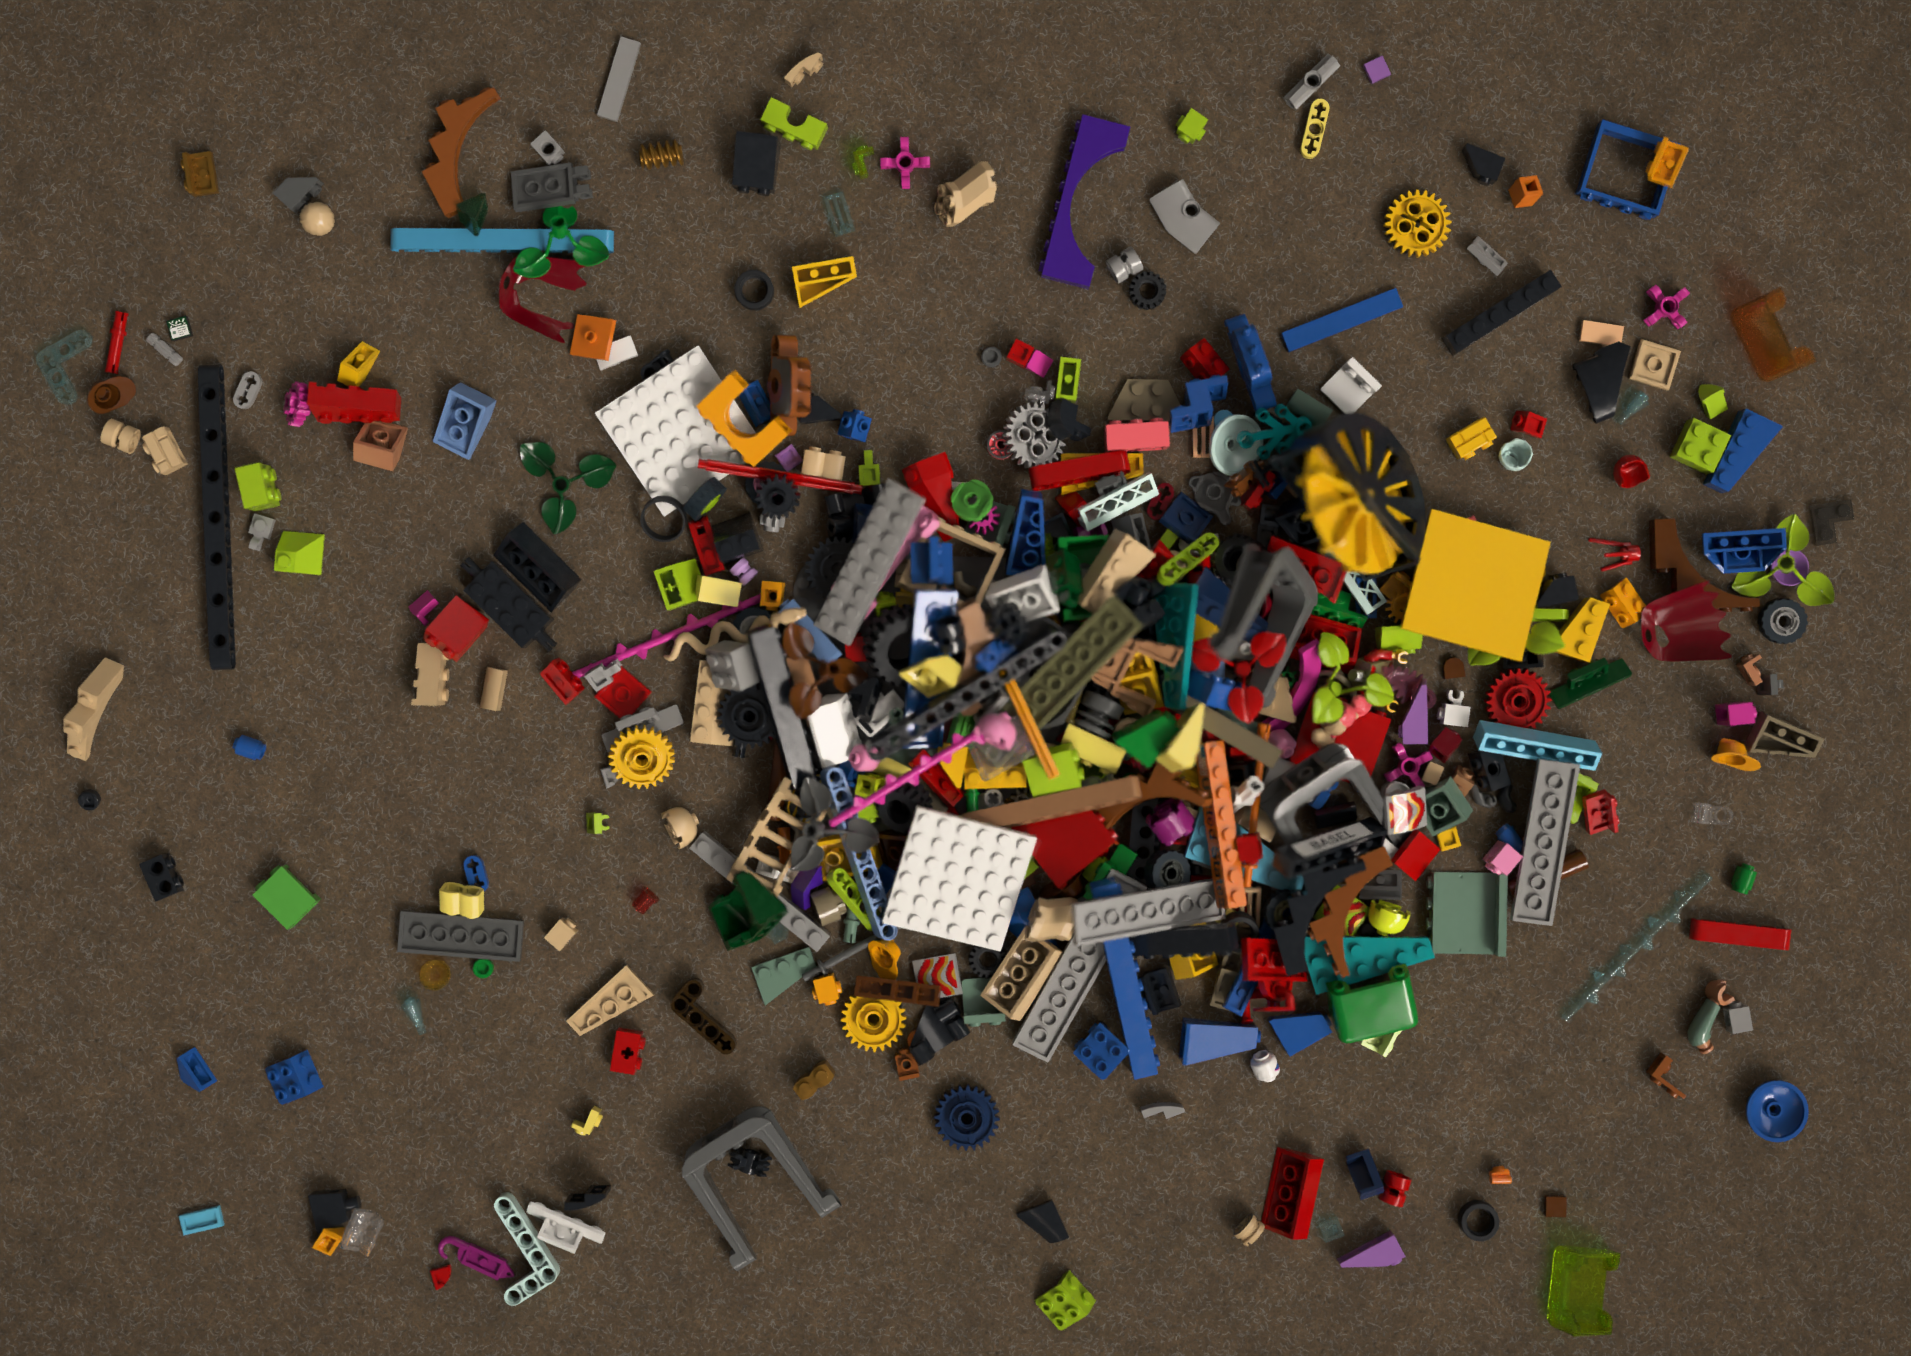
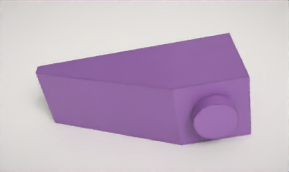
M1422 679L1403 717L1402 725H1398L1399 738H1403V744H1428L1427 679Z
M1390 1230L1339 1257L1337 1261L1342 1268L1381 1267L1397 1265L1406 1256Z

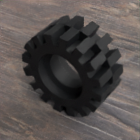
M1144 271L1141 274H1137L1131 281L1129 298L1139 309H1155L1164 300L1166 284H1164V279L1159 277V274H1154L1152 271ZM1145 283L1152 284L1155 288V295L1149 299L1142 297L1139 291L1141 285Z
M974 946L969 954L970 967L979 977L989 979L1004 960L1005 953L1003 948L1000 952ZM988 951L994 954L995 963L992 966L985 967L981 965L979 958L983 952Z

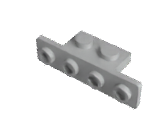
M677 705L661 711H657L654 707H646L641 709L636 715L621 717L620 721L615 723L617 728L602 734V739L609 753L612 751L610 750V745L615 744L614 738L620 739V732L627 734L628 727L634 731L635 725L640 730L644 725H646L647 730H650L653 726L656 733L659 730L664 732L682 725L684 721Z

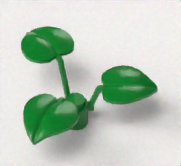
M562 206L546 208L543 213V222L547 228L551 229L545 253L543 254L538 248L524 249L517 256L513 271L527 278H537L546 274L551 267V263L546 257L549 255L553 237L563 239L565 236H568L573 246L576 247L573 251V258L582 266H594L605 261L609 257V251L602 241L593 236H583L579 240V244L574 240L571 231L568 230V227H571L577 221V211L573 206L570 208H563Z

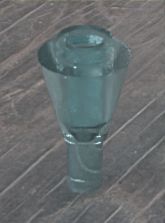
M1641 390L1638 393L1634 391L1624 411L1616 421L1622 425L1630 416L1648 406L1650 398Z
M411 997L404 1000V1004L401 1006L402 1010L412 1023L415 1024L419 1035L426 1033L427 1031L422 1021L420 999Z

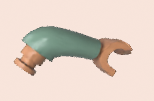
M1723 979L1713 980L1707 984L1705 994L1708 999L1702 1004L1687 1031L1689 1043L1699 1048L1701 1054H1707L1714 1049L1713 1044L1710 1043V1031L1720 1010L1718 1005L1725 1006L1735 1001L1734 997L1725 993L1722 995L1726 987V981Z

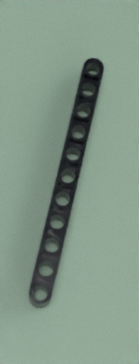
M1055 627L1043 631L1016 648L990 673L986 670L977 672L956 685V687L946 691L870 738L865 745L869 757L873 761H881L1060 651L1066 645V637ZM1054 635H1059L1058 641L1051 643V638ZM1041 646V651L1033 654V649ZM1017 658H1024L1021 664L1015 665ZM999 669H1006L1003 675L997 676ZM981 680H988L986 686L979 687V683ZM969 690V696L966 698H962L961 694L964 691ZM951 701L952 706L948 709H944L943 705L946 702ZM928 713H934V717L932 719H925ZM910 724H917L913 731L907 730ZM892 735H899L897 741H889ZM875 746H880V747H881V749H880L879 752H877V753H872V752H871V750H872L873 747H875Z

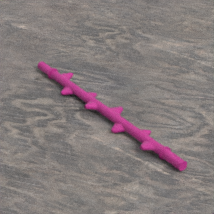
M756 595L742 602L739 601L738 607L722 605V610L701 619H697L692 614H689L687 625L665 634L654 629L650 640L629 649L619 643L617 644L616 654L593 664L590 663V665L572 673L580 678L600 663L607 667L617 658L621 661L633 655H638L644 660L647 657L648 649L669 640L675 641L679 634L691 632L705 625L712 629L718 623V620L760 603L761 595Z
M972 731L963 737L955 732L952 734V744L932 757L924 754L921 755L920 764L898 778L887 774L884 787L866 798L855 796L853 806L848 809L845 808V811L828 821L833 828L849 817L852 818L854 814L874 802L883 805L885 803V795L906 782L917 786L920 773L940 761L948 764L951 763L952 754L972 741L983 745L985 743L984 736L980 734L978 737Z

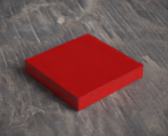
M622 666L619 672L612 675L614 678L613 682L600 689L594 696L618 718L633 715L652 693L651 690Z
M1416 829L1413 830L1391 861L1411 879L1416 881L1441 849L1421 831Z

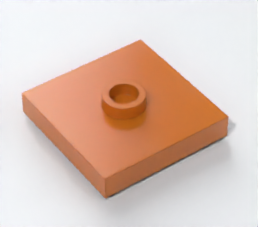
M577 314L570 355L609 361L616 320Z

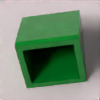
M1158 709L1114 732L1112 737L1116 744L1149 768L1180 728L1176 724L1178 720L1170 712L1165 710L1163 713Z

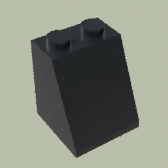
M736 131L732 185L734 189H737V192L748 194L749 190L757 191V194L761 196H769L770 193L775 194L781 148L778 136Z
M751 512L712 525L713 540L721 563L728 564L764 551Z

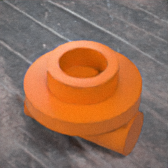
M1504 1166L1493 1167L1492 1171L1489 1172L1490 1184L1512 1183L1510 1171L1505 1169Z

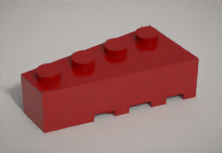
M309 382L307 405L318 422L324 424L331 422L348 424L352 423V421H361L363 423H372L373 421L392 423L393 421H400L401 397L395 389L369 387L368 391H365L360 387L351 385L347 389L336 387V384L327 383V387L317 386V382Z

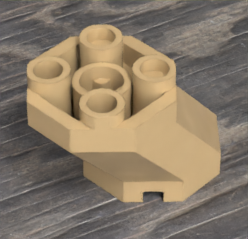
M979 162L953 182L938 185V197L934 210L935 214L939 215L944 226L954 227L980 207L988 206L989 203L994 202L997 186L996 182H992L991 176L995 175L993 168L988 162Z
M1039 897L1038 900H1035L1028 916V920H1030L1029 926L1026 925L1025 940L1031 942L1049 939L1070 941L1073 933L1071 903H1077L1078 899L1066 897L1046 900Z

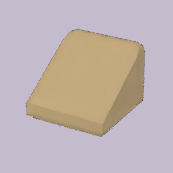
M1430 761L1422 777L1423 783L1436 786L1444 767Z

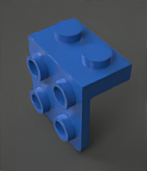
M1095 1023L1089 1029L1088 1037L1085 1040L1083 1038L1080 1039L1074 1046L1076 1050L1073 1054L1101 1080H1105L1129 1054V1048L1112 1034L1104 1023Z
M308 1050L270 1065L265 1069L275 1096L281 1105L305 1097L324 1087Z

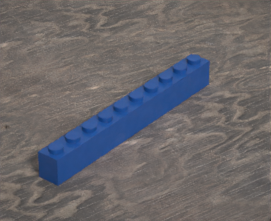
M1114 877L1089 883L1093 900L1123 894L1120 883H1116ZM1128 937L1103 941L1125 1046L1129 1048L1127 1056L1133 1078L1136 1080L1157 1075V1067L1160 1066L1158 1055H1154L1153 1052L1156 1044L1154 1036L1149 1034V1029H1152L1149 1016H1145L1144 1010H1148L1146 999L1142 998L1140 993L1144 989L1141 978L1137 979L1136 972H1139L1137 960H1133L1132 953H1135L1133 941H1129Z

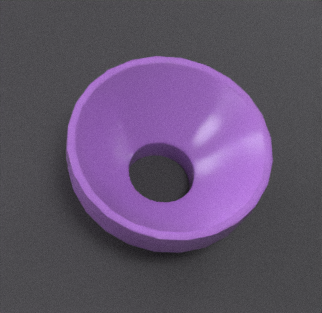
M1786 550L1783 553H1781L1779 557L1785 555ZM1790 550V555L1795 560L1794 568L1805 579L1809 572V562L1806 556L1801 551ZM1779 557L1770 565V571L1777 566ZM1778 570L1772 574L1775 581L1785 586H1794L1802 582L1792 571L1784 574Z

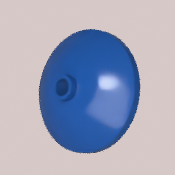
M1771 1080L1764 1082L1752 1091L1747 1100L1746 1118L1749 1126L1758 1136L1771 1142H1785L1796 1137L1803 1130L1808 1119L1809 1110L1805 1096L1796 1086L1786 1081ZM1774 1105L1775 1110L1770 1112V1106Z

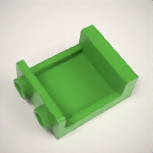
M278 865L270 872L271 877L267 881L263 880L255 887L257 891L253 896L289 930L321 898L316 893L312 894L288 870L290 868L288 865L281 867Z

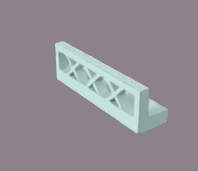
M1148 472L1078 508L1080 517H1078L1079 524L1089 531L1159 495L1152 473Z
M1331 551L1324 552L1325 555L1339 560ZM1357 571L1347 572L1344 584L1365 615H1368L1387 602L1372 579L1367 581L1366 589L1359 588L1355 582L1356 575H1359ZM1368 592L1376 593L1381 601L1371 606L1366 599Z

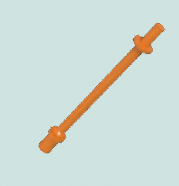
M1258 723L1257 736L1269 742L1271 724ZM1256 760L1254 777H1258L1262 782L1264 764ZM1261 792L1255 797L1254 804L1251 805L1248 833L1257 832ZM1241 862V867L1245 868L1244 887H1251L1252 871L1258 868V864L1246 865V862Z

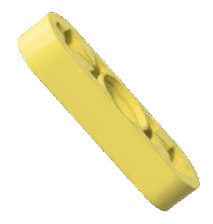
M1317 99L1310 106L1300 147L1301 155L1306 159L1316 157L1320 150L1330 108L1328 102L1324 99ZM1321 104L1325 111L1321 112L1319 119H1311V117L1315 118L1317 115V109H1314V107ZM1311 124L1319 125L1320 133L1312 134L1309 131V126ZM1311 139H1318V141L1314 140L1312 145L1315 151L1308 154V150L1305 147H1308Z

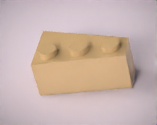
M418 643L415 665L417 680H414L413 687H417L416 699H412L411 705H445V701L449 699V690L446 689V681L449 680V669L446 668V660L449 659L438 648L431 647L427 643Z

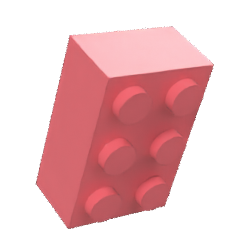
M1153 418L1146 423H1143L1142 419L1130 420L1128 424H1122V421H1110L1104 427L1105 453L1119 450L1127 452L1166 450L1170 446L1168 421H1163V418Z

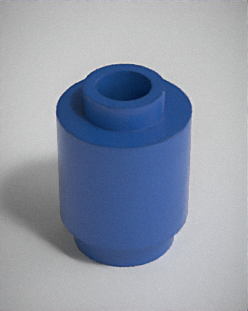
M241 735L240 738L237 737L235 739L233 749H235V754L252 760H261L266 751V744H263L260 740Z

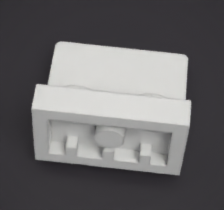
M1352 357L1322 386L1321 391L1344 414L1355 413L1382 385Z

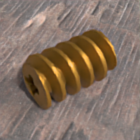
M676 139L673 140L672 146L669 145L667 140L664 147L661 146L660 142H657L656 148L651 143H649L648 149H645L643 144L640 145L639 153L642 170H644L645 165L651 170L653 163L659 169L661 162L667 168L669 161L674 167L677 164V160L681 166L684 165L681 144L678 145Z

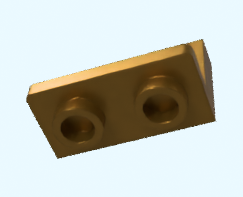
M211 151L195 154L183 152V159L180 160L186 176V179H184L185 190L194 197L218 194L219 189L213 153Z

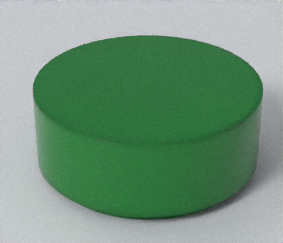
M478 959L473 964V973L479 978H487L494 971V964L490 959Z

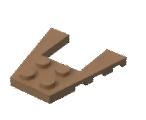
M1131 638L1091 679L1100 686L1105 687L1113 696L1121 699L1130 709L1144 717L1152 712L1156 700L1120 685L1135 652L1174 668L1183 651V647Z

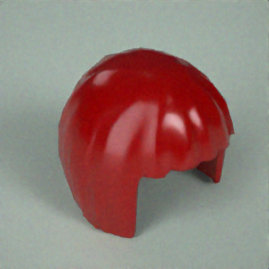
M1635 455L1622 456L1616 462L1613 469L1614 480L1620 488H1632L1650 478L1647 465L1640 457Z

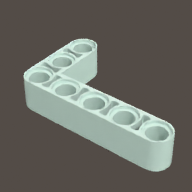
M505 1192L496 1199L494 1203L495 1211L533 1268V1271L512 1283L504 1294L505 1302L508 1305L516 1306L553 1283L560 1273V1267L544 1241L537 1239V1230L512 1193ZM506 1199L510 1207H504L501 1204V1200ZM512 1217H518L521 1224H514ZM523 1234H529L532 1241H525ZM534 1251H540L543 1258H536ZM546 1268L552 1269L553 1272H554V1275H553V1276L547 1275V1274L545 1273V1269H546ZM529 1279L535 1280L536 1283H537V1286H535V1287L530 1286V1285L528 1284V1280H529ZM511 1291H517L520 1297H513Z

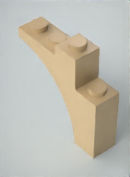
M104 658L78 688V702L65 716L63 732L68 734L67 753L84 761L89 758L98 722L109 699L123 679L124 665Z

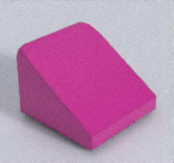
M1036 349L1026 369L1044 378L1053 360Z

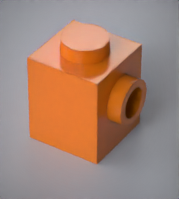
M1537 175L1518 178L1508 190L1514 208L1533 206L1543 194Z

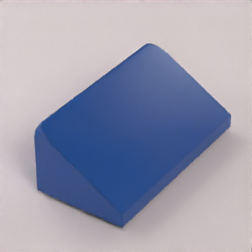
M758 380L749 383V386L738 396L755 427H758L770 420V402Z

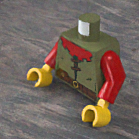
M1374 649L1365 655L1364 658L1357 659L1354 669L1348 673L1352 688L1362 685L1366 686V678L1374 673L1383 675L1389 682L1394 663L1392 658L1405 664L1408 661L1400 658V656L1408 653L1403 649H1398L1396 652ZM1357 690V694L1365 696L1366 690ZM1390 704L1383 706L1389 712H1396L1389 708Z

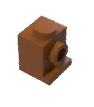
M909 1048L899 1049L898 1053L895 1054L899 1081L920 1077L918 1064L910 1053ZM909 1061L910 1067H904L903 1062Z

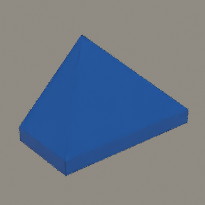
M196 1047L177 1058L181 1080L196 1091L201 1092L217 1081Z

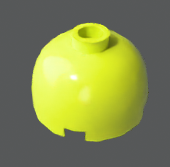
M1372 900L1368 911V919L1371 925L1377 929L1376 932L1378 934L1388 936L1389 934L1401 932L1406 927L1411 913L1406 910V913L1400 911L1401 906L1383 900L1375 903V900Z

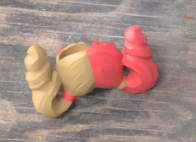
M1354 696L1351 704L1341 701L1343 705L1341 718L1334 722H1320L1322 729L1314 730L1311 738L1318 749L1334 743L1336 735L1342 734L1347 727L1352 725L1355 719L1364 716L1370 711L1372 704L1366 701L1365 696Z

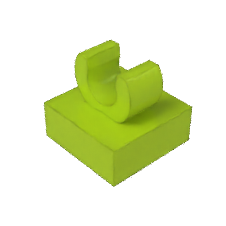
M596 812L586 813L587 833L602 834V830H608L609 826H603L602 820L608 819L609 816Z

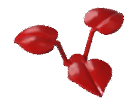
M1272 632L1257 634L1253 637L1250 644V651L1255 657L1250 662L1239 661L1236 664L1229 660L1219 659L1209 646V638H1201L1194 641L1191 657L1198 669L1204 672H1212L1219 668L1220 661L1234 667L1236 675L1242 678V689H1232L1228 697V703L1236 717L1245 723H1252L1263 707L1264 697L1258 688L1254 686L1246 688V677L1251 674V665L1256 660H1259L1263 667L1274 666L1281 660L1286 648V636Z

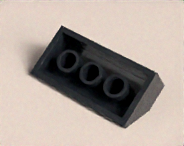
M524 522L506 535L493 555L551 613L573 592L582 580Z

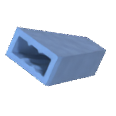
M787 599L779 606L781 610L778 613L784 609L802 607L795 599L791 601ZM807 613L806 616L794 622L796 625L807 629L813 636L814 648L812 652L818 659H825L826 662L836 661L843 655L842 651L821 629L814 626V620Z

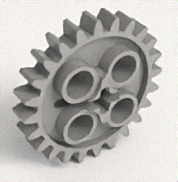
M1037 402L1031 405L1026 403L1023 406L1017 407L1016 410L1010 412L1012 417L1006 418L1009 424L1003 426L1007 433L1002 434V436L1008 440L1003 445H1009L1010 447L1006 452H1013L1011 459L1018 458L1017 464L1021 465L1024 463V468L1057 461L1059 459L1057 455L1063 454L1060 447L1066 446L1065 443L1053 435L1049 428V408L1045 409L1044 404L1037 405ZM1032 417L1036 420V426L1032 423ZM1019 431L1023 434V440L1019 436ZM1046 432L1049 434V441L1046 439ZM1033 446L1036 448L1037 454H1034Z

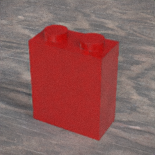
M455 596L425 629L423 638L428 645L442 651L446 658L458 662L486 630L489 619L458 596Z

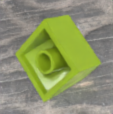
M1401 626L1375 628L1376 648L1392 650V652L1403 649L1408 654L1416 653L1415 649H1421L1423 635L1400 629Z

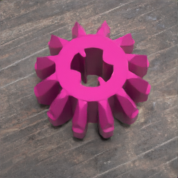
M993 506L986 515V517L989 516L988 520L983 522L973 521L968 525L969 529L976 525V534H978L980 528H983V535H986V527L993 532L994 528L991 523L999 525V522L993 518L1000 517V513H992L997 509V506Z

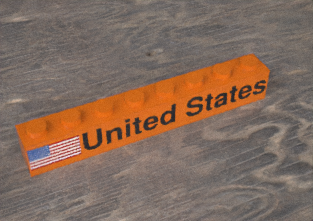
M1224 741L1199 743V750L1195 756L1199 787L1209 793L1208 796L1213 798L1210 806L1202 808L1217 908L1224 909L1246 906L1247 902L1236 841L1237 832Z

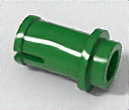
M965 789L963 795H966V813L978 811V795H980V792H978V789Z

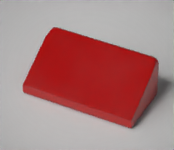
M1158 540L1150 549L1156 556L1136 575L1137 577L1146 579L1157 575L1161 567L1174 558V555L1161 540Z

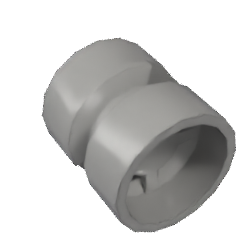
M1131 246L1121 251L1120 256L1114 255L1105 261L1107 268L1118 284L1128 279L1129 274L1135 275L1144 269L1140 258Z

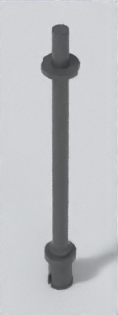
M888 927L883 929V935L888 932ZM873 934L825 962L818 959V966L803 973V979L806 982L822 972L827 976V969L867 948L869 942L873 940L879 941L881 938Z

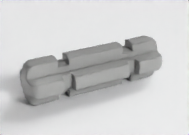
M151 333L146 338V341L151 346H154L161 355L169 359L170 363L178 366L183 358L178 353H175V350L167 343L160 340L161 338L158 335Z

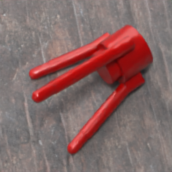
M1588 539L1589 542L1623 547L1620 548V552L1604 553V557L1620 556V559L1624 561L1602 567L1600 569L1602 572L1624 565H1632V561L1640 560L1641 551L1639 545H1631V542Z

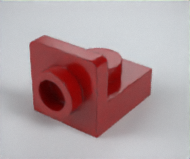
M1516 411L1510 430L1522 432L1535 438H1542L1547 418L1530 411Z

